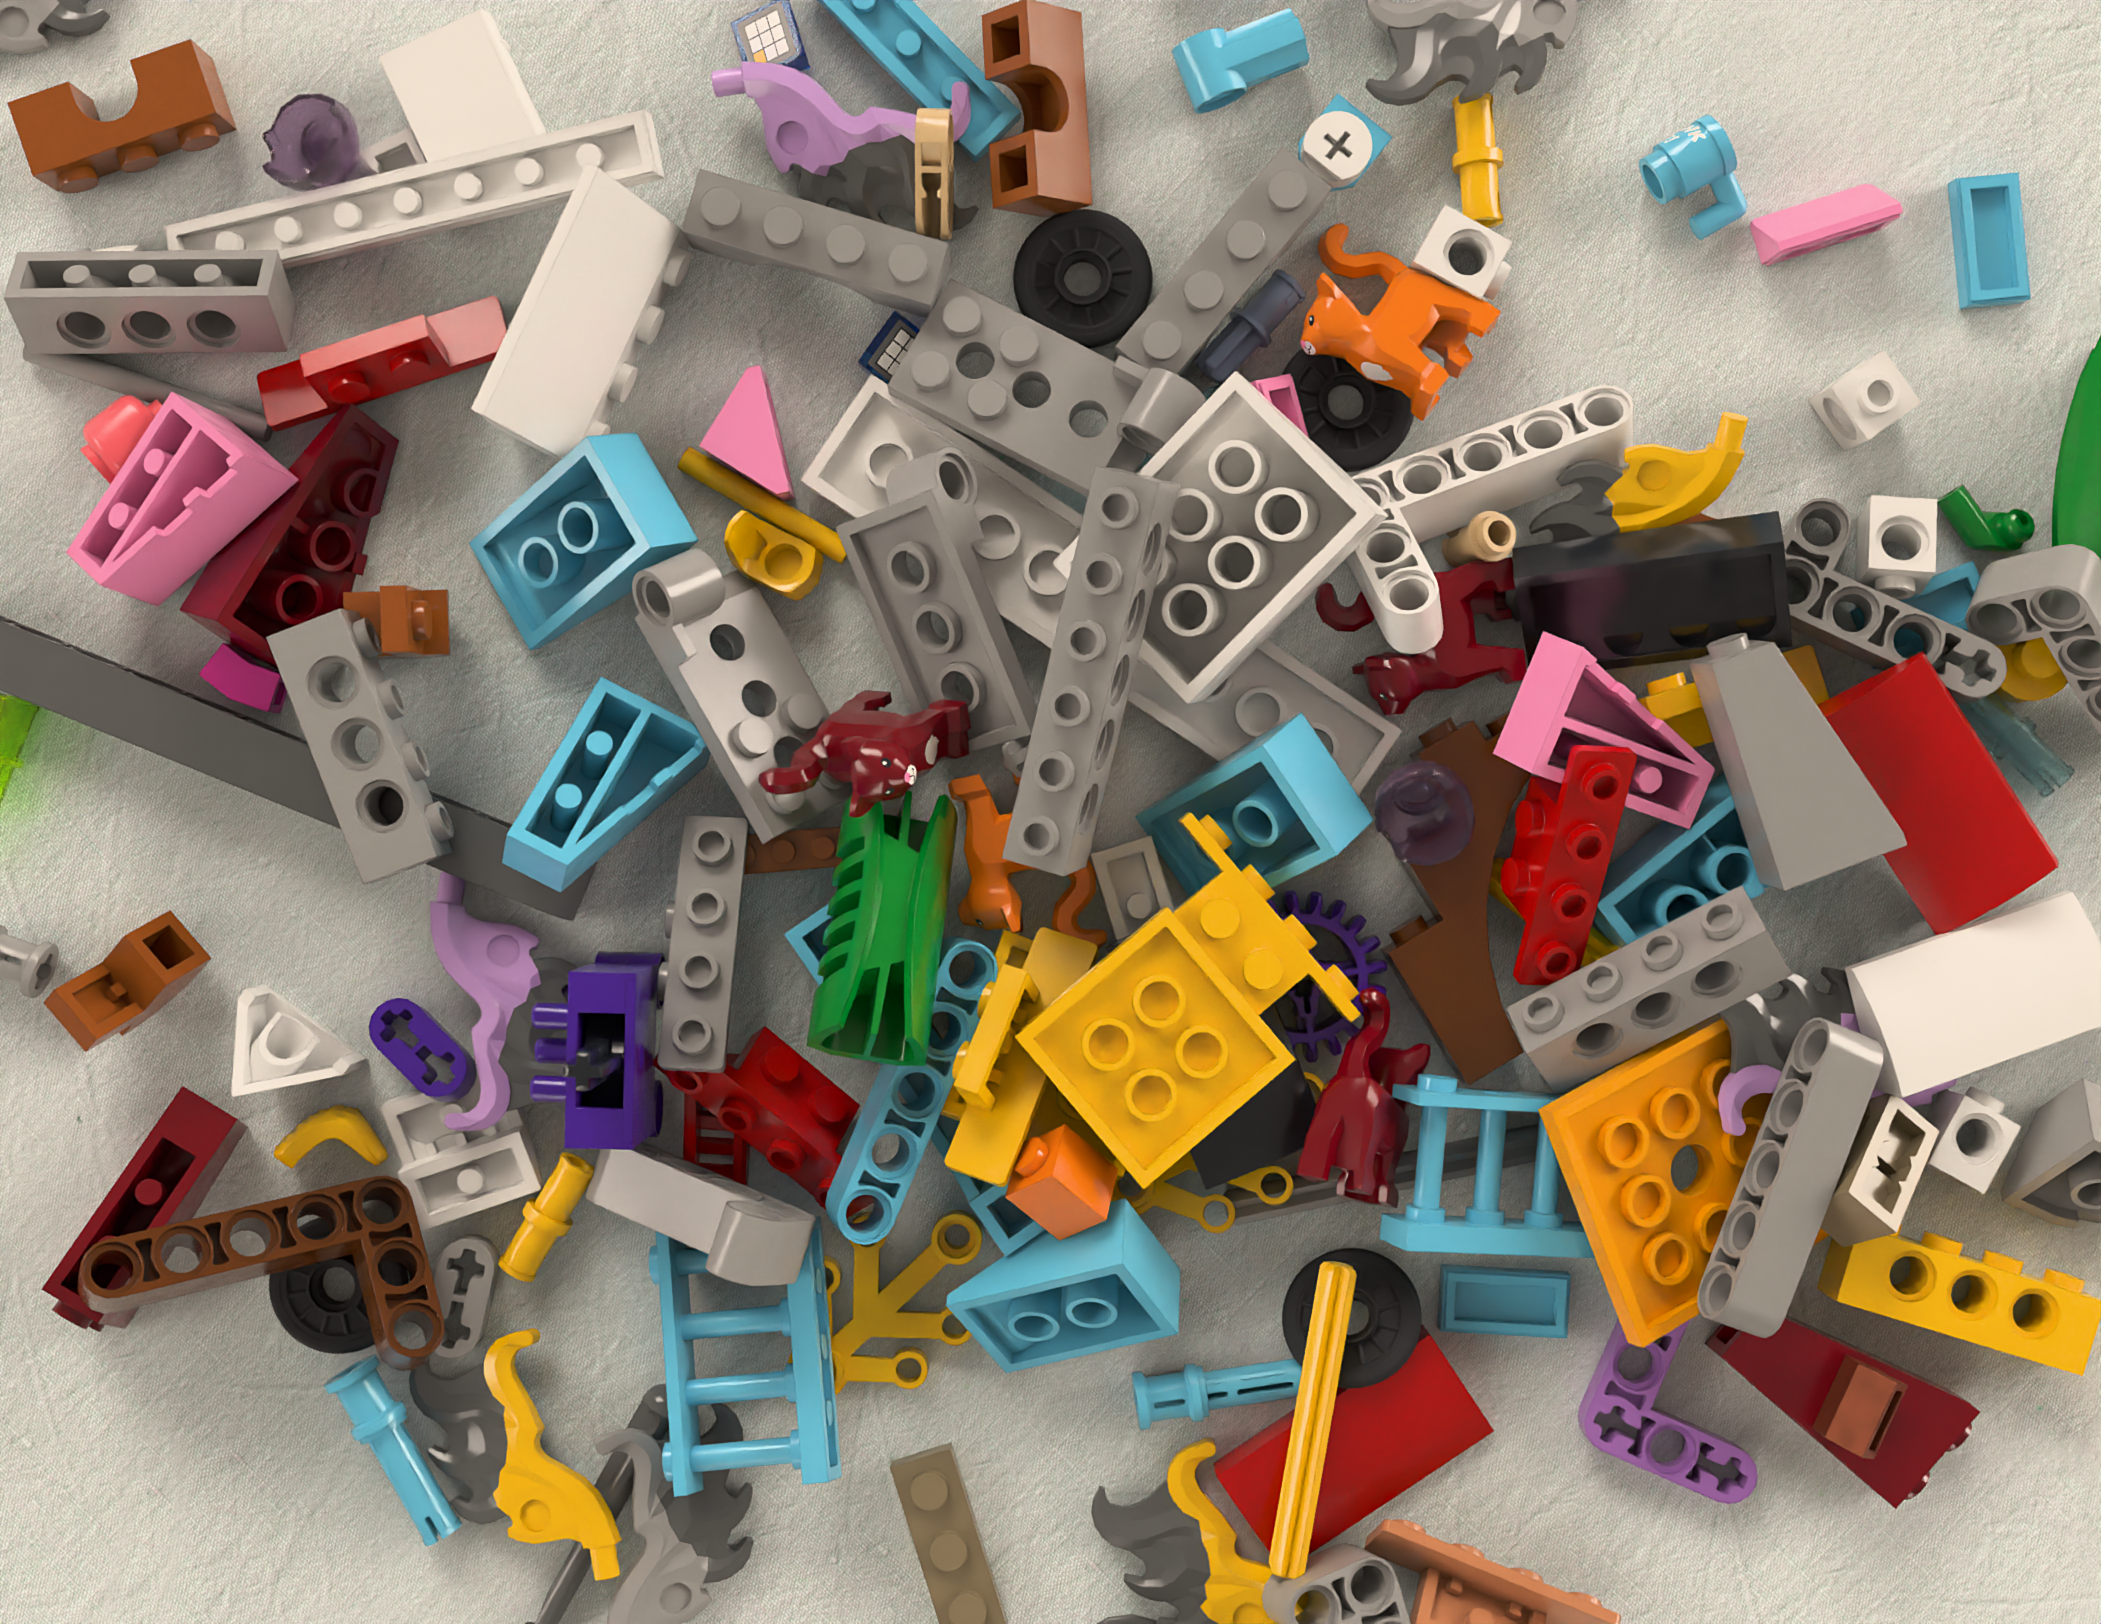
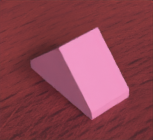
M760 365L749 367L745 370L699 446L707 455L780 500L796 499L767 376Z

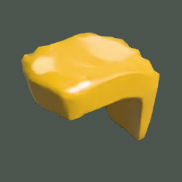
M744 510L738 512L729 522L724 535L726 552L731 564L750 580L795 601L801 600L818 585L823 571V554L811 544L760 520Z
M342 1104L334 1105L328 1109H321L303 1120L302 1123L298 1124L291 1133L284 1136L281 1142L276 1145L273 1155L277 1160L292 1169L300 1159L304 1158L319 1143L328 1139H338L375 1166L382 1164L389 1157L387 1149L358 1108L347 1107Z

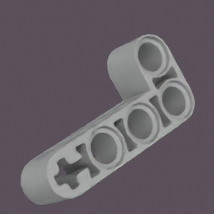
M1818 498L1806 502L1799 508L1783 532L1786 573L1800 580L1805 591L1802 602L1799 604H1789L1791 629L1882 671L1907 660L1898 654L1894 648L1893 639L1897 630H1912L1921 637L1924 644V653L1931 664L1942 654L1944 645L1949 648L1940 658L1947 662L1935 670L1957 704L1974 703L1996 691L2005 680L2007 665L2001 650L1994 644L1833 571L1852 531L1851 516L1843 505L1832 499ZM1817 518L1828 523L1833 531L1832 543L1821 547L1810 544L1802 534V522L1807 519ZM1839 602H1849L1858 606L1864 616L1862 630L1848 632L1838 627L1833 619L1834 605ZM1973 659L1977 662L1974 673L1983 679H1979L1967 686L1962 682L1965 671L1955 665H1961L1967 660Z
M2067 544L1997 560L1989 564L1981 574L1966 613L1965 622L1968 630L1994 645H2009L2042 637L2101 737V559L2095 552L2086 547Z
M641 1142L633 1150L601 1149L585 1196L586 1199L598 1206L709 1254L705 1268L710 1273L728 1281L748 1286L796 1283L816 1223L815 1216L800 1208L644 1142Z
M1348 1543L1337 1544L1309 1556L1305 1573L1296 1579L1271 1575L1264 1586L1262 1594L1263 1608L1267 1616L1277 1624H1411L1399 1582L1392 1566L1384 1559ZM1363 1567L1362 1581L1356 1589L1351 1591L1352 1578L1356 1571ZM1308 1591L1307 1606L1303 1612L1295 1616L1294 1609L1297 1600Z

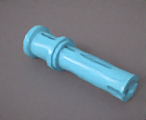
M376 1354L356 1362L329 1379L324 1384V1388L328 1394L336 1393L354 1424L350 1432L354 1440L359 1441L361 1445L366 1443L370 1445L420 1532L424 1545L430 1546L437 1543L438 1535L444 1539L462 1525V1521L456 1516L406 1429L403 1421L407 1418L405 1413L407 1409L402 1401L395 1402L376 1370L380 1361Z
M1293 1358L1204 1372L1201 1365L1196 1366L1195 1363L1185 1364L1182 1372L1147 1377L1141 1371L1132 1372L1133 1393L1139 1429H1150L1151 1423L1155 1421L1189 1416L1193 1422H1201L1205 1417H1209V1410L1296 1398L1302 1367Z

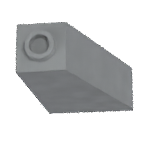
M1746 633L1734 634L1709 643L1707 645L1709 655L1688 662L1760 883L1787 891L1907 845L1903 831L1774 642L1748 640Z

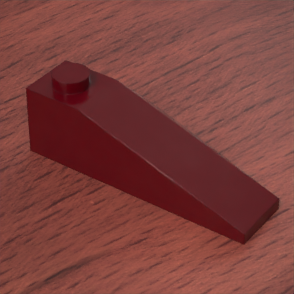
M344 404L288 469L299 480L210 560L179 610L227 643L278 669L266 637L337 609H344L343 592H352L356 574L363 576L368 555L362 554L371 518L380 513L399 440L354 404Z

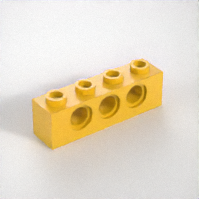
M1901 1224L1897 1233L1846 1247L1841 1246L1833 1238L1831 1239L1817 1289L1835 1301L2083 1376L2101 1319V1300L2082 1291L2085 1280L2050 1268H2045L2043 1278L2021 1272L2024 1265L2023 1261L1987 1249L1984 1251L1982 1260L1960 1254L1963 1243L1928 1231H1924L1921 1241L1899 1235L1902 1227ZM1908 1256L1911 1267L1907 1278L1899 1284L1892 1285L1890 1281L1892 1265L1898 1259ZM1969 1275L1971 1288L1968 1295L1962 1301L1953 1303L1951 1291L1954 1283L1959 1278ZM2029 1294L2031 1307L2028 1314L2021 1320L2014 1321L2013 1307L2020 1297Z

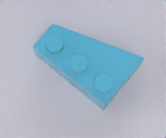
M600 677L508 831L502 863L561 893L707 766L711 752L695 724Z

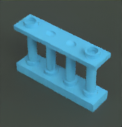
M1418 1074L1417 1085L1393 1084L1392 1097L1422 1106L1413 1203L1406 1204V1214H1381L1379 1239L1402 1250L1413 1252L1595 1258L1582 1222L1564 1221V1214L1557 1212L1561 1168L1540 1113L1531 1209H1524V1219L1505 1218V1211L1499 1209L1507 1111L1539 1112L1538 1109L1565 1094L1555 1095V1093L1457 1088V1078L1431 1074ZM1448 1107L1481 1109L1473 1206L1466 1207L1465 1216H1446V1209L1439 1206Z
M815 1216L816 1223L797 1281L793 1284H787L788 1297L781 1298L780 1305L692 1314L688 1275L709 1273L705 1268L709 1254L695 1248L686 1249V1244L655 1231L656 1246H651L649 1251V1271L652 1282L655 1285L659 1284L670 1434V1441L665 1442L663 1446L662 1465L666 1480L668 1482L673 1481L674 1497L687 1496L704 1490L702 1472L792 1463L795 1470L801 1469L802 1485L826 1483L842 1477L821 1216ZM774 1331H782L784 1337H791L793 1363H787L785 1370L696 1379L693 1340ZM787 1397L789 1403H796L798 1429H793L790 1437L700 1445L698 1405Z

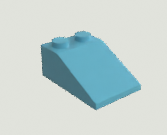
M635 432L586 436L469 544L528 648L536 650L632 591V581L637 572L687 551L699 540Z
M1302 712L1256 737L1135 816L1147 836H1152L1154 846L1189 897L1206 885L1220 871L1178 822L1187 812H1191L1198 821L1208 814L1233 843L1224 852L1238 869L1242 871L1251 864L1271 888L1337 856L1374 820Z
M1124 1198L1110 1202L1106 1221L1059 1241L1047 1230H1044L1008 1256H1003L949 1293L946 1306L1005 1373H1010L1177 1335L1179 1333L1180 1268L1131 1204Z

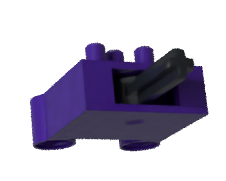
M599 951L594 963L568 972V1003H536L533 1006L531 1020L532 1025L536 1029L567 1030V1038L540 1037L535 1044L536 1061L546 1064H564L562 1069L563 1076L535 1075L530 1082V1097L534 1102L565 1103L564 1148L633 1150L647 1137H659L663 1119V1086L660 1080H655L653 1060L656 1049V1010H662L664 1001H660L658 998L659 969L661 963L666 962L663 953Z

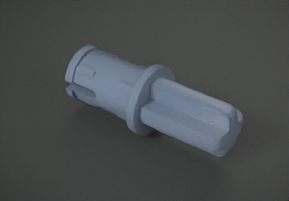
M1276 269L1272 277L1242 309L1235 307L1229 314L1232 321L1197 358L1196 365L1203 375L1211 382L1222 385L1259 346L1267 348L1272 342L1270 334L1306 298V294L1299 283L1286 272Z

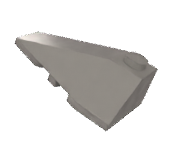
M2081 1078L2037 1109L2000 1192L2003 1202L2055 1225L2074 1228L2079 1219L2101 1223L2100 1085Z

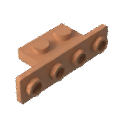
M1385 1519L1366 1538L1364 1550L1420 1574L1410 1616L1411 1624H1620V1614L1602 1607V1603L1589 1594L1562 1591L1543 1583V1578L1533 1571L1523 1568H1507L1485 1559V1555L1475 1547L1459 1543L1448 1544L1426 1534L1423 1527L1414 1522L1403 1519Z

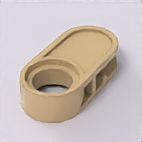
M918 108L915 123L916 233L931 238H939L940 240H951L954 220L953 113L951 109Z

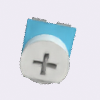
M1337 93L1299 141L1298 160L1332 187L1331 192L1353 188L1393 137Z

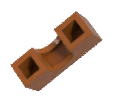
M1020 0L981 15L985 80L998 82L1010 88L1018 98L1024 116L1023 133L989 144L993 209L1049 218L1059 213L1070 212L1093 205L1082 13L1036 0Z
M191 39L131 59L130 63L138 86L137 98L127 114L113 121H100L93 99L70 82H65L8 102L7 104L33 177L58 192L79 193L96 187L100 182L99 177L120 170L128 173L144 171L156 166L160 162L159 157L180 149L187 152H195L216 145L220 141V135L235 131L237 128L213 59Z

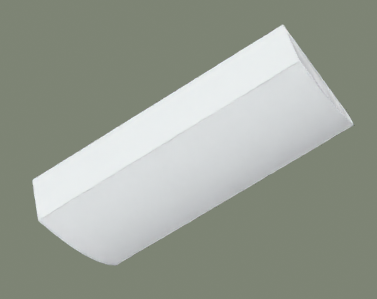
M2069 891L2048 896L1953 929L1947 933H1942L1845 967L1860 1033L1877 1040L1883 1050V1064L1874 1089L1901 1098L2101 1026V944L2074 893Z

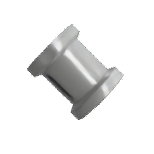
M0 925V980L20 987V992L24 996L37 998L43 993L53 977L59 957L58 947L49 942H42L40 945H36L8 935L7 928ZM12 956L20 959L22 964L15 965L6 961L7 957Z

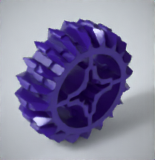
M1285 891L1283 895L1285 911L1279 913L1275 904L1269 898L1266 902L1282 921L1293 914L1303 926L1304 924H1313L1324 927L1341 942L1349 960L1337 962L1333 960L1316 961L1325 971L1335 964L1359 992V995L1351 1002L1364 1018L1363 1007L1359 1002L1361 990L1372 986L1384 995L1387 992L1386 987L1368 982V974H1381L1387 971L1386 961L1380 959L1366 960L1365 958L1366 953L1377 949L1381 945L1379 938L1375 935L1366 936L1360 940L1355 938V935L1364 928L1367 920L1362 915L1356 914L1344 925L1340 923L1346 910V903L1340 899H1335L1330 904L1326 914L1321 913L1322 893L1317 891L1309 893L1305 909H1299V900L1295 891ZM1311 979L1306 981V991H1303V997L1295 992L1296 986L1289 989L1285 994L1290 998L1292 1011L1296 1014L1297 1027L1285 1026L1294 1050L1296 1044H1302L1305 1060L1313 1063L1318 1059L1316 1042L1324 1040L1326 1048L1333 1056L1341 1054L1342 1046L1335 1034L1343 1030L1351 1038L1360 1029L1344 1019L1337 1010L1324 1021L1316 1023L1318 998L1321 990Z

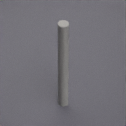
M24 345L22 355L23 359L27 362L125 395L135 396L139 400L152 403L157 399L163 405L172 391L226 417L251 438L263 442H268L271 439L273 430L267 424L263 414L86 354H29Z

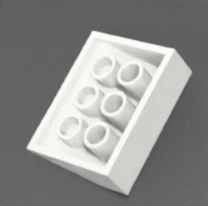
M586 162L471 410L512 438L558 460H561L586 436L609 435L610 426L605 424L615 401L623 403L633 388L638 369L632 366L639 349L642 343L650 345L661 328L665 311L659 307L670 285L675 288L680 285L689 268L692 253L686 250L689 242L683 235L681 228L600 168Z
M1237 371L1217 389L1137 473L1180 484L1139 654L1187 704L1205 701L1388 517L1341 467ZM1079 535L1052 563L1067 579H1069Z

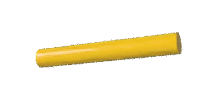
M689 447L684 452L677 467L679 470L788 534L811 544L819 552L841 565L844 564L848 557L837 532L692 447Z

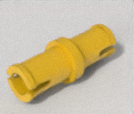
M1489 92L1481 98L1465 104H1460L1459 95L1452 100L1457 153L1451 159L1452 170L1460 178L1462 214L1486 228L1496 227L1504 222L1503 214H1501L1498 169L1504 165L1503 152L1495 144L1492 108L1494 101L1493 95L1491 96Z
M561 1153L559 1162L538 1197L529 1198L522 1210L525 1219L505 1253L498 1260V1265L503 1271L524 1282L534 1281L538 1269L557 1237L566 1236L571 1228L573 1221L570 1215L591 1181L595 1168L593 1165L572 1153Z

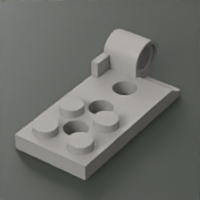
M951 278L887 385L891 396L1086 497L1089 495L1095 466L1137 473L1147 453L1155 456L1206 402L1204 395L1198 388L1173 372L1161 368H1150L1148 370L1121 355L1114 362ZM971 352H983L993 359L994 366L986 376L979 379H971L959 372V362L965 355ZM1026 381H1039L1049 388L1050 396L1043 405L1036 408H1027L1020 405L1014 399L1016 389ZM1092 409L1100 412L1106 418L1107 426L1097 436L1082 437L1072 430L1070 426L1072 418L1082 410Z
M945 447L894 467L889 472L886 481V493L890 506L850 520L835 528L912 712L917 713L928 709L929 704L940 699L966 701L971 728L967 730L970 753L1031 735L1037 713V705L971 544L985 538L972 507L978 496V482L971 463L958 449ZM907 551L912 552L920 559L924 568L923 581L918 580L910 573L906 564ZM932 612L939 614L947 623L949 629L948 641L940 638L933 630L931 625ZM956 672L964 674L970 680L974 690L973 700L963 696L958 690L955 682ZM943 758V759L939 760L938 762L947 760L948 758Z
M692 548L637 572L632 581L633 598L639 611L635 620L761 843L764 844L847 800L853 793L852 782L836 780L824 771H822L814 787L793 794L776 795L766 792L758 782L759 774L771 768H780L774 758L775 745L785 746L794 754L796 750L815 737L818 728L830 716L758 586L749 582L739 570L722 576L713 559L707 553L697 548ZM711 633L720 634L728 639L734 650L733 661L724 660L713 651L710 644ZM743 689H750L762 698L765 704L764 717L755 716L746 709L742 701Z

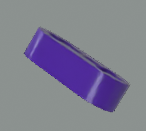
M403 998L387 1000L376 1008L370 1018L368 1027L370 1039L375 1047L420 1092L436 1101L447 1103L460 1100L469 1093L475 1084L477 1075L475 1061L470 1053L428 1011L409 999ZM401 1017L409 1021L407 1025L409 1030L420 1040L414 1047L397 1037L394 1038L396 1031L391 1024L396 1018ZM432 1053L448 1063L453 1062L450 1070L455 1077L449 1084L440 1080L435 1081L438 1073L426 1061Z

